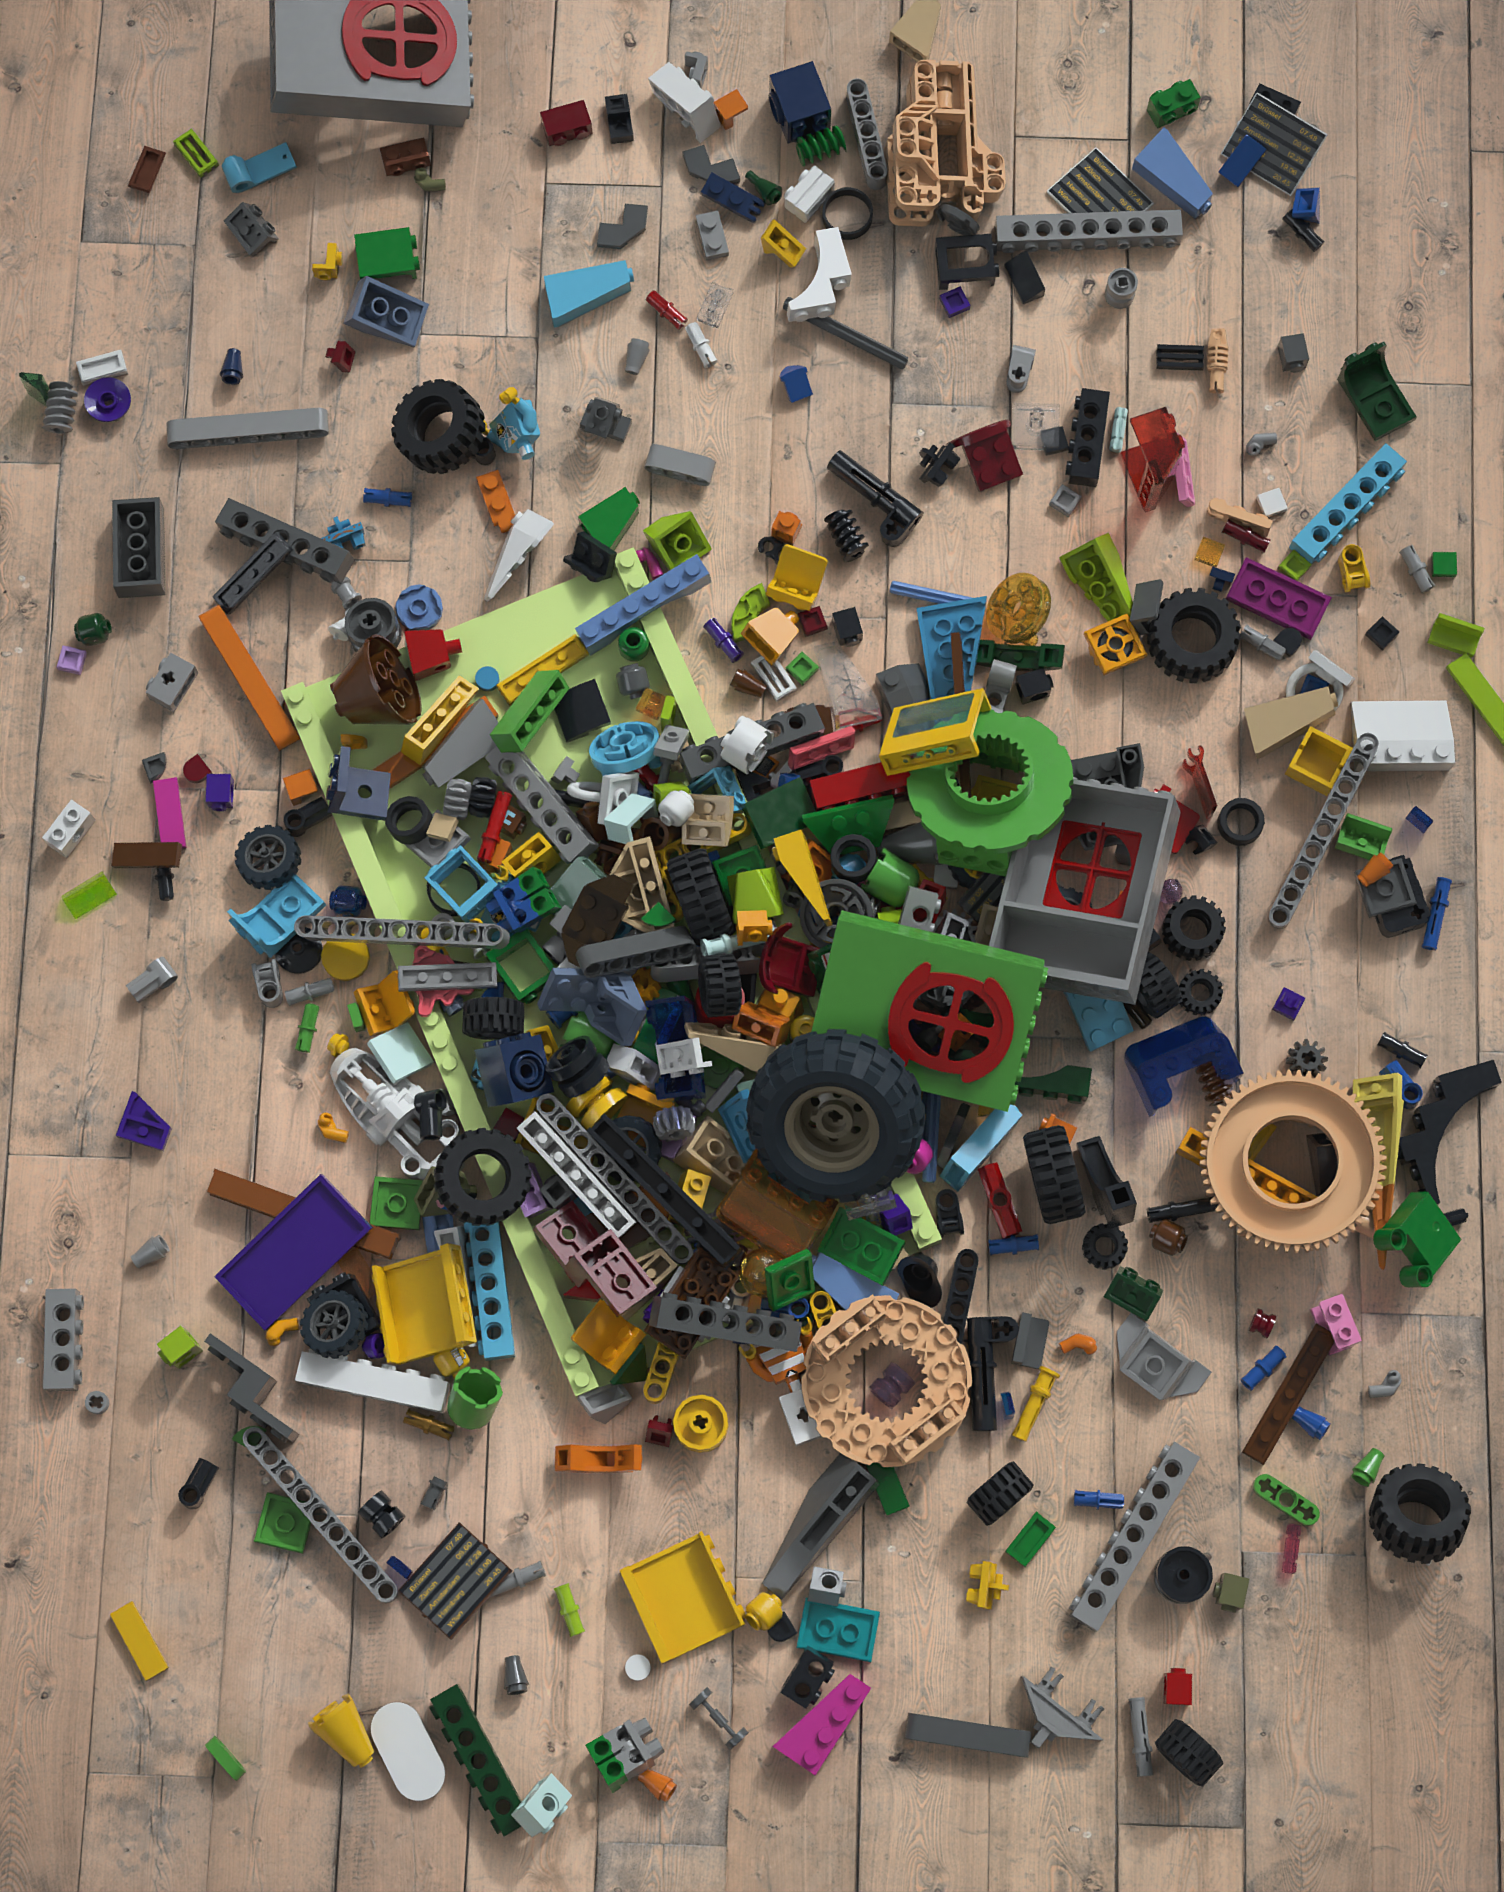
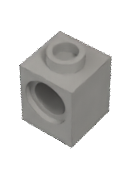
M814 1566L808 1601L838 1606L839 1597H845L847 1582H842L844 1572ZM824 1585H830L833 1588L828 1589L825 1588Z

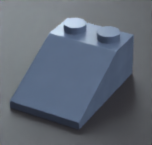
M365 276L357 282L343 324L369 335L415 347L429 304Z

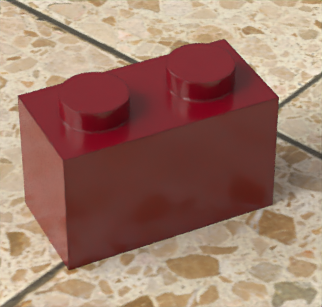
M584 100L540 112L541 123L549 146H561L567 141L585 139L593 134L592 123Z

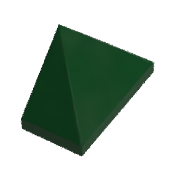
M640 1342L617 1374L610 1380V1383L619 1385L646 1381L648 1373L644 1344Z

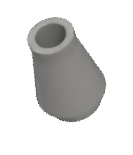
M632 338L631 342L627 344L625 368L627 373L639 374V370L650 351L648 349V342Z
M160 1235L152 1236L131 1256V1259L137 1268H141L146 1264L166 1257V1253L170 1250Z

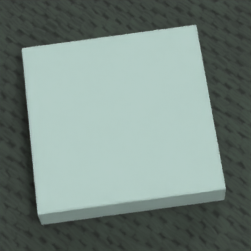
M408 1022L369 1040L367 1043L393 1084L431 1066L434 1062Z

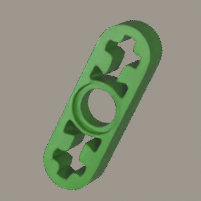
M1262 1474L1255 1478L1253 1490L1260 1498L1301 1525L1310 1526L1318 1521L1320 1512L1315 1504L1269 1474ZM1268 1480V1486L1273 1490H1276L1277 1486L1281 1488L1275 1494L1274 1500L1270 1498L1273 1493L1269 1490L1260 1491L1261 1485L1258 1484L1259 1481L1264 1482ZM1282 1493H1289L1292 1496L1293 1503L1290 1507H1284L1280 1504L1279 1497ZM1298 1500L1302 1502L1299 1507L1303 1510L1312 1509L1311 1515L1314 1516L1313 1519L1308 1518L1304 1520V1514L1299 1510H1296L1295 1514L1291 1512L1297 1506Z

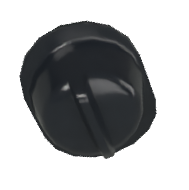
M921 1251L917 1252L914 1256H907L901 1259L897 1270L910 1299L930 1308L937 1306L942 1298V1290L937 1279L938 1267L935 1261L929 1256L924 1255Z

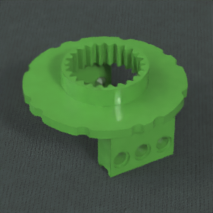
M994 710L979 712L973 733L979 748V755L969 758L970 764L978 763L989 765L993 769L999 767L1014 770V773L1024 772L1025 777H1022V785H1017V792L1011 790L1010 797L1002 795L999 801L995 797L992 798L991 802H988L986 798L977 801V796L969 798L968 792L962 793V788L957 786L955 772L958 771L957 765H962V760L909 771L911 775L907 778V791L914 815L921 818L923 828L936 838L939 863L1006 876L1012 851L1026 847L1031 840H1039L1044 837L1064 816V806L1070 803L1072 797L1070 786L1074 782L1073 768L1065 746L1058 744V737L1048 727L1031 717H1019L1016 712L1004 711L997 713ZM969 713L954 717L951 723H943L937 728L967 721ZM947 746L929 750H932L933 752L946 750ZM925 751L917 752V756L924 754Z

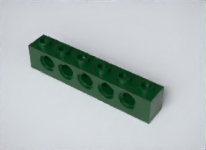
M456 1684L431 1698L430 1700L433 1705L429 1706L434 1718L436 1720L440 1718L445 1726L441 1731L447 1742L453 1741L457 1749L453 1753L460 1766L465 1764L469 1773L466 1774V1777L471 1787L475 1788L477 1786L482 1795L478 1797V1800L484 1811L490 1810L494 1818L490 1822L496 1833H502L503 1836H506L522 1827L511 1815L522 1800L460 1685ZM453 1708H457L461 1712V1719L457 1723H451L448 1720V1712ZM464 1731H470L473 1734V1742L469 1746H464L460 1742V1735ZM478 1753L484 1755L486 1763L481 1769L475 1768L472 1764L474 1755ZM489 1776L495 1777L498 1781V1787L493 1792L486 1790L484 1782ZM501 1799H505L510 1803V1811L505 1815L497 1811V1803Z

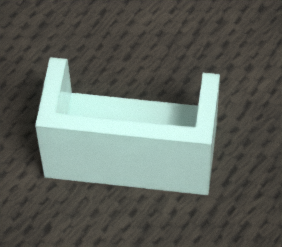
M631 793L604 819L608 839L623 844L634 841L631 827L640 818H659L655 799Z

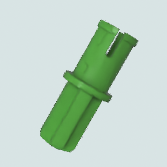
M309 1003L305 1005L301 1025H298L299 1035L295 1047L297 1051L310 1053L314 1032H317L315 1025L319 1006Z

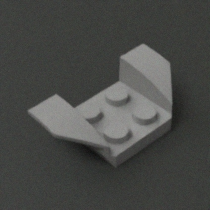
M1130 1313L1117 1330L1120 1371L1159 1400L1198 1392L1212 1372L1197 1360L1189 1359L1150 1330L1146 1322L1135 1314Z

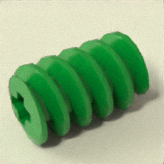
M837 125L832 126V132L830 129L825 128L823 135L820 131H816L814 137L811 134H807L806 141L802 136L798 137L796 143V151L802 166H805V159L807 158L811 164L814 163V156H817L822 161L823 153L828 158H831V150L840 155V147L846 152L844 136Z

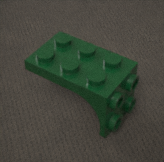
M1374 342L1367 346L1364 352L1360 354L1353 353L1346 357L1337 378L1375 441L1415 421L1417 418L1388 370L1385 361V349L1387 347L1385 342L1379 344Z

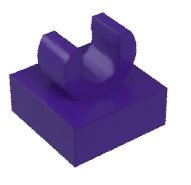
M1283 987L1272 1010L1294 1021L1305 997Z

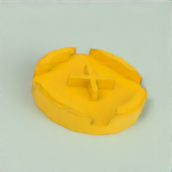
M327 941L321 953L322 965L334 979L350 981L363 975L368 968L370 961L369 949L366 943Z

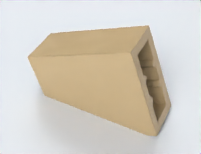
M916 0L891 29L889 43L917 62L929 60L940 17L941 4L939 1Z

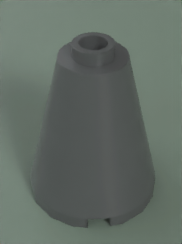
M921 822L883 836L881 845L877 847L879 857L883 856L880 853L882 848H886L908 863L943 865L938 862L936 838L923 828Z

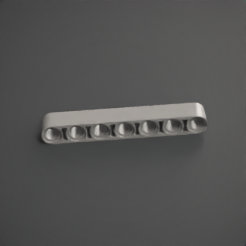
M324 408L174 419L166 423L167 445L172 449L319 438L329 434L328 412Z

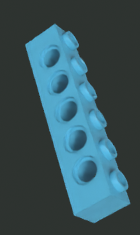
M1385 443L1292 540L1289 548L1292 551L1298 552L1311 564L1315 561L1319 563L1328 553L1326 549L1331 544L1336 546L1343 538L1342 532L1346 528L1351 530L1359 521L1357 517L1362 512L1366 514L1374 506L1375 503L1372 501L1377 496L1382 498L1390 489L1388 485L1393 480L1397 482L1406 472L1404 467L1407 461ZM1376 471L1384 472L1386 477H1379ZM1360 487H1367L1371 493L1362 492ZM1351 503L1355 509H1348L1344 504ZM1329 519L1337 520L1340 525H1332ZM1320 535L1324 541L1318 542L1313 536Z
M465 1222V1233L470 1234V1242L466 1243L467 1255L473 1259V1267H469L471 1282L475 1281L476 1291H472L473 1305L478 1306L479 1316H475L476 1330H481L482 1340L478 1341L479 1355H484L486 1361L516 1357L500 1223L497 1222L489 1226H472V1223ZM480 1230L489 1231L490 1235L486 1241H478L476 1239V1235ZM484 1254H490L493 1258L491 1264L487 1266H482L479 1263L480 1257ZM491 1278L495 1280V1287L492 1290H484L482 1288V1283L485 1279ZM489 1303H496L498 1305V1311L494 1315L485 1313V1307ZM493 1327H498L501 1329V1336L495 1340L488 1338L489 1330Z

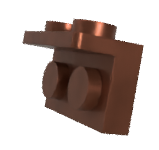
M424 137L380 148L386 176H400L407 171L418 168L425 169L431 166Z

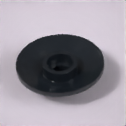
M305 927V933H309L311 929ZM296 934L275 954V958L278 964L290 973H306L315 968L320 962L323 949L322 942L307 940ZM296 944H300L302 946L301 950L298 952H295L293 950V947Z

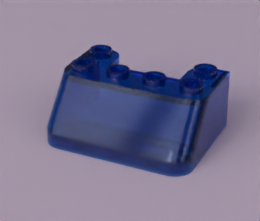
M1206 1016L1198 1017L1134 1043L1124 1053V1061L1149 1117L1154 1116L1158 1109L1168 1105L1172 1099V1090L1167 1081L1168 1078L1210 1061L1216 1074L1222 1079H1233L1235 1083L1244 1074L1229 1039L1216 1023Z

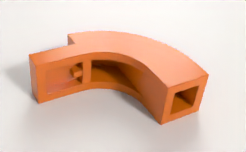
M570 1444L555 1446V1471L630 1473L640 1471L642 1467V1445L583 1446Z

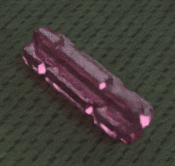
M1288 1524L1286 1530L1288 1538L1285 1539L1283 1556L1285 1562L1282 1565V1572L1295 1574L1297 1570V1563L1295 1561L1298 1560L1300 1544L1298 1536L1301 1535V1526L1298 1524Z

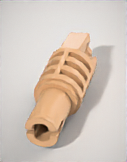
M1224 328L1211 329L1208 343L1207 370L1210 373L1209 392L1216 394V387L1218 393L1224 392V373L1228 370L1229 346Z

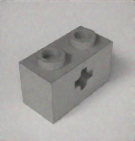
M170 652L169 656L163 658L160 662L159 672L155 678L152 677L147 683L146 694L150 700L175 712L198 675V671L195 665Z

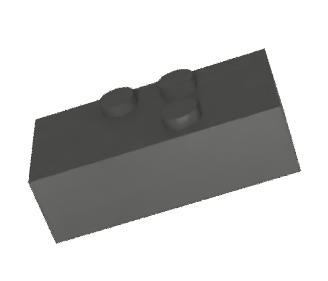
M160 497L112 500L113 587L118 598L166 595L164 507Z

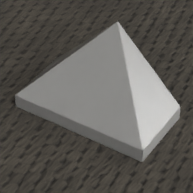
M612 1383L579 1395L577 1398L588 1415L603 1424H607L632 1401V1397L622 1384L613 1385Z

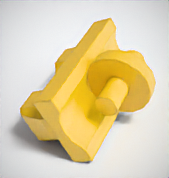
M983 1561V1564L970 1565V1578L979 1579L980 1588H968L967 1602L976 1604L977 1607L992 1610L993 1599L1000 1600L1001 1590L1009 1591V1585L1002 1584L1003 1574H996L997 1564Z

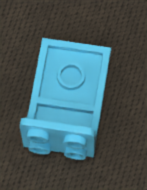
M293 874L292 880L288 883H283L282 887L274 888L250 911L244 914H236L231 908L227 911L231 917L228 921L242 938L247 939L251 943V946L260 955L265 953L271 958L296 935L294 924L299 917L304 915L316 916L326 906V903L297 875Z
M1063 992L1071 1007L1087 1049L1090 1052L1134 1031L1122 1002Z

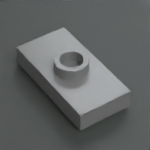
M666 725L654 747L653 755L677 760L689 737V729Z

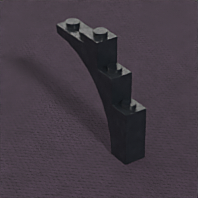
M1494 1060L1438 1075L1434 1079L1432 1087L1435 1096L1439 1097L1440 1101L1417 1107L1412 1118L1416 1129H1420V1132L1400 1137L1397 1160H1400L1401 1166L1411 1163L1412 1166L1409 1168L1413 1181L1417 1180L1420 1189L1417 1192H1429L1437 1205L1440 1204V1199L1436 1186L1435 1164L1440 1141L1449 1122L1465 1103L1483 1092L1496 1088L1502 1083Z

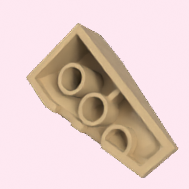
M685 1022L684 1025L689 1038H699L700 1044L756 1073L766 1063L768 1056L779 1047H772L732 1030V1024H725L723 1028H718L712 1023Z

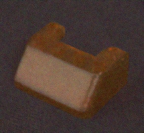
M754 1149L738 1171L716 1209L718 1219L780 1261L805 1249L810 1250L827 1225L839 1202L828 1198L826 1202L812 1199L810 1203L806 1202L768 1177L770 1173L757 1157L758 1149Z

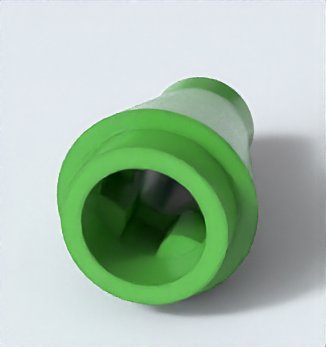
M1372 1448L1352 1469V1478L1357 1483L1369 1487L1371 1483L1375 1482L1385 1455L1378 1449Z

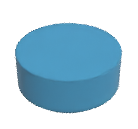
M482 667L475 675L476 684L482 691H493L500 682L499 674L493 667Z

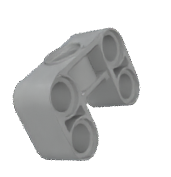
M993 660L985 693L988 700L996 698L1000 701L999 705H991V710L997 713L1003 712L1006 698L1015 676L1016 665Z

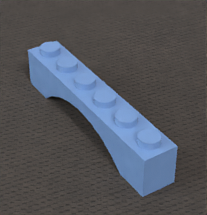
M696 554L576 627L577 635L591 656L611 644L625 629L647 614L671 601L691 595L711 583L710 574Z

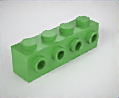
M559 670L537 671L489 734L501 753L522 752L569 690V686Z

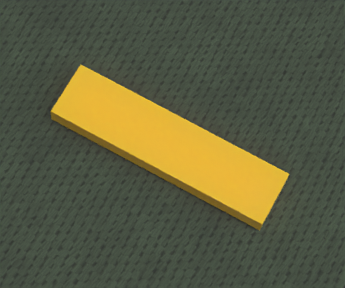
M574 634L497 684V689L508 705L511 706L537 671L559 670L562 673L587 657L589 652L577 635Z

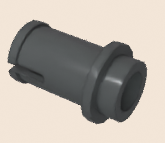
M434 1476L432 1480H429L430 1485L420 1503L433 1510L436 1509L435 1507L443 1491L447 1490V1482Z

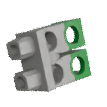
M646 1718L638 1720L633 1724L629 1719L623 1725L612 1729L585 1745L612 1793L619 1790L622 1784L634 1776L655 1766L654 1760L665 1752L657 1738L647 1744L643 1743L642 1738L653 1732Z

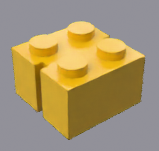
M1310 726L1285 775L1328 796L1353 748Z

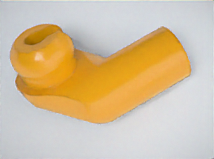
M327 1112L322 1113L318 1119V1126L323 1136L327 1139L346 1143L349 1131L337 1129L332 1115Z
M298 1318L275 1321L265 1335L270 1346H277L280 1344V1337L284 1332L299 1330Z

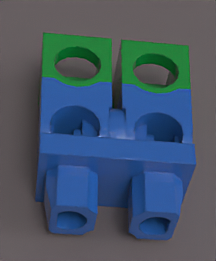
M536 867L530 868L501 889L493 892L495 897L486 903L488 911L493 916L503 911L506 918L498 922L497 925L506 929L509 934L515 931L521 933L552 913L555 914L562 909L553 891L549 890L550 886L542 871Z

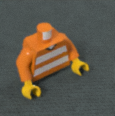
M807 1317V1325L801 1327L797 1352L765 1346L756 1348L753 1344H749L750 1348L748 1351H743L739 1346L740 1353L746 1358L753 1373L766 1382H774L775 1385L786 1381L790 1393L802 1389L799 1375L806 1372L803 1362L807 1349L813 1339L810 1318Z

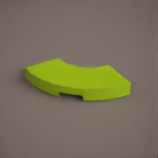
M762 583L749 589L740 598L734 610L731 625L735 643L745 640L741 632L747 623L758 617L763 610L770 607V602L767 595H765L766 592Z

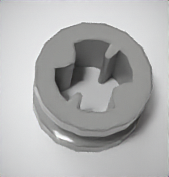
M93 1391L87 1395L85 1406L87 1410L94 1414H102L109 1407V1399L104 1393ZM94 1397L98 1399L103 1398V1402H100L103 1404L101 1408H92L91 1404L94 1403L92 1401Z

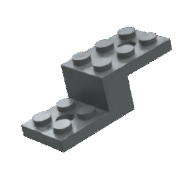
M210 1333L204 1341L210 1345L207 1350L222 1361L228 1358L230 1360L228 1365L241 1374L227 1394L232 1399L230 1404L244 1414L250 1411L252 1413L250 1418L262 1427L271 1426L272 1430L270 1433L286 1443L289 1439L294 1443L300 1434L260 1407L277 1381Z

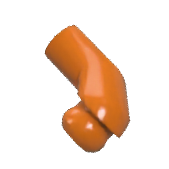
M1079 1333L1058 1343L1064 1354L1075 1348L1084 1349V1352L1089 1355L1097 1350L1096 1341L1093 1337Z

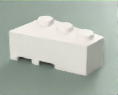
M668 62L648 78L653 94L671 113L676 111L684 119L681 123L685 128L690 126L695 131L696 139L699 143L703 142L721 127L713 104L715 100L708 90H702L696 80L693 78L689 79L680 67L676 68Z

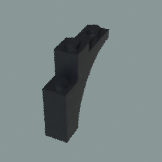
M1097 1136L1077 1142L1076 1147L1090 1182L1092 1195L1100 1216L1105 1215L1110 1229L1133 1222L1137 1202L1129 1181L1123 1182L1116 1173L1101 1137Z

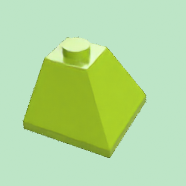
M691 511L661 517L643 530L652 549L669 571L696 554L700 558L712 550Z

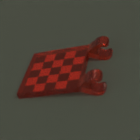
M1199 745V755H1193L1191 748L1187 751L1188 758L1195 765L1189 766L1186 759L1183 760L1182 765L1185 771L1193 778L1206 819L1208 820L1212 818L1218 805L1202 762L1204 748Z

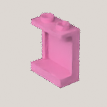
M1343 1294L1321 1301L1319 1306L1310 1309L1315 1324L1317 1323L1329 1330L1334 1339V1344L1328 1353L1329 1356L1352 1348L1362 1341Z

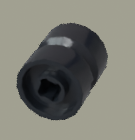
M382 1490L370 1498L358 1511V1514L367 1523H373L372 1529L381 1539L391 1533L406 1517L397 1506H391V1499Z

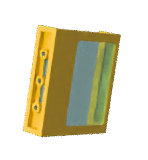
M984 688L895 707L879 754L887 776L977 757L979 755V748L973 733L979 712L991 710V705Z

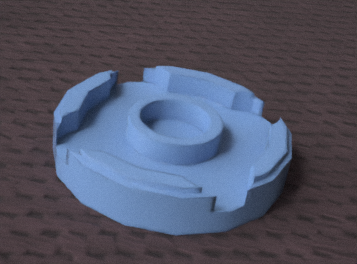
M418 584L406 588L401 592L396 601L397 618L409 630H429L436 626L442 617L443 606L440 596L434 589L425 585Z

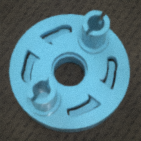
M635 721L614 725L599 734L592 741L589 748L592 763L601 772L602 777L604 775L630 772L646 764L652 769L662 765V762H660L661 757L653 755L654 747L660 737L659 732L655 726L647 722Z

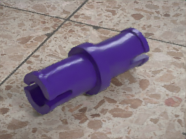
M716 618L710 619L704 624L703 628L715 640L716 647L721 648L732 663L737 662L743 657L744 652L732 640L730 632H726L717 622Z

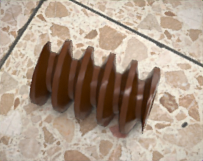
M1216 1052L1207 1053L1192 1060V1064L1200 1065L1195 1069L1196 1074H1203L1198 1079L1199 1083H1207L1201 1090L1204 1093H1209L1204 1098L1205 1101L1212 1102L1209 1106L1224 1103L1223 1099L1225 1097L1232 1099L1231 1093H1228V1090L1233 1087V1084H1225L1224 1082L1230 1075L1221 1074L1227 1067L1218 1065L1224 1058L1223 1056H1215Z

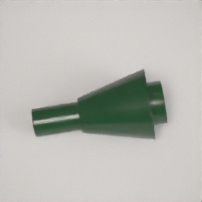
M751 170L746 173L745 178L754 185L766 205L776 204L781 199V186L758 177Z

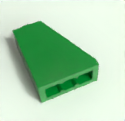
M624 487L579 515V525L584 532L614 551L638 516V504H640V501L633 491L629 493L627 488Z

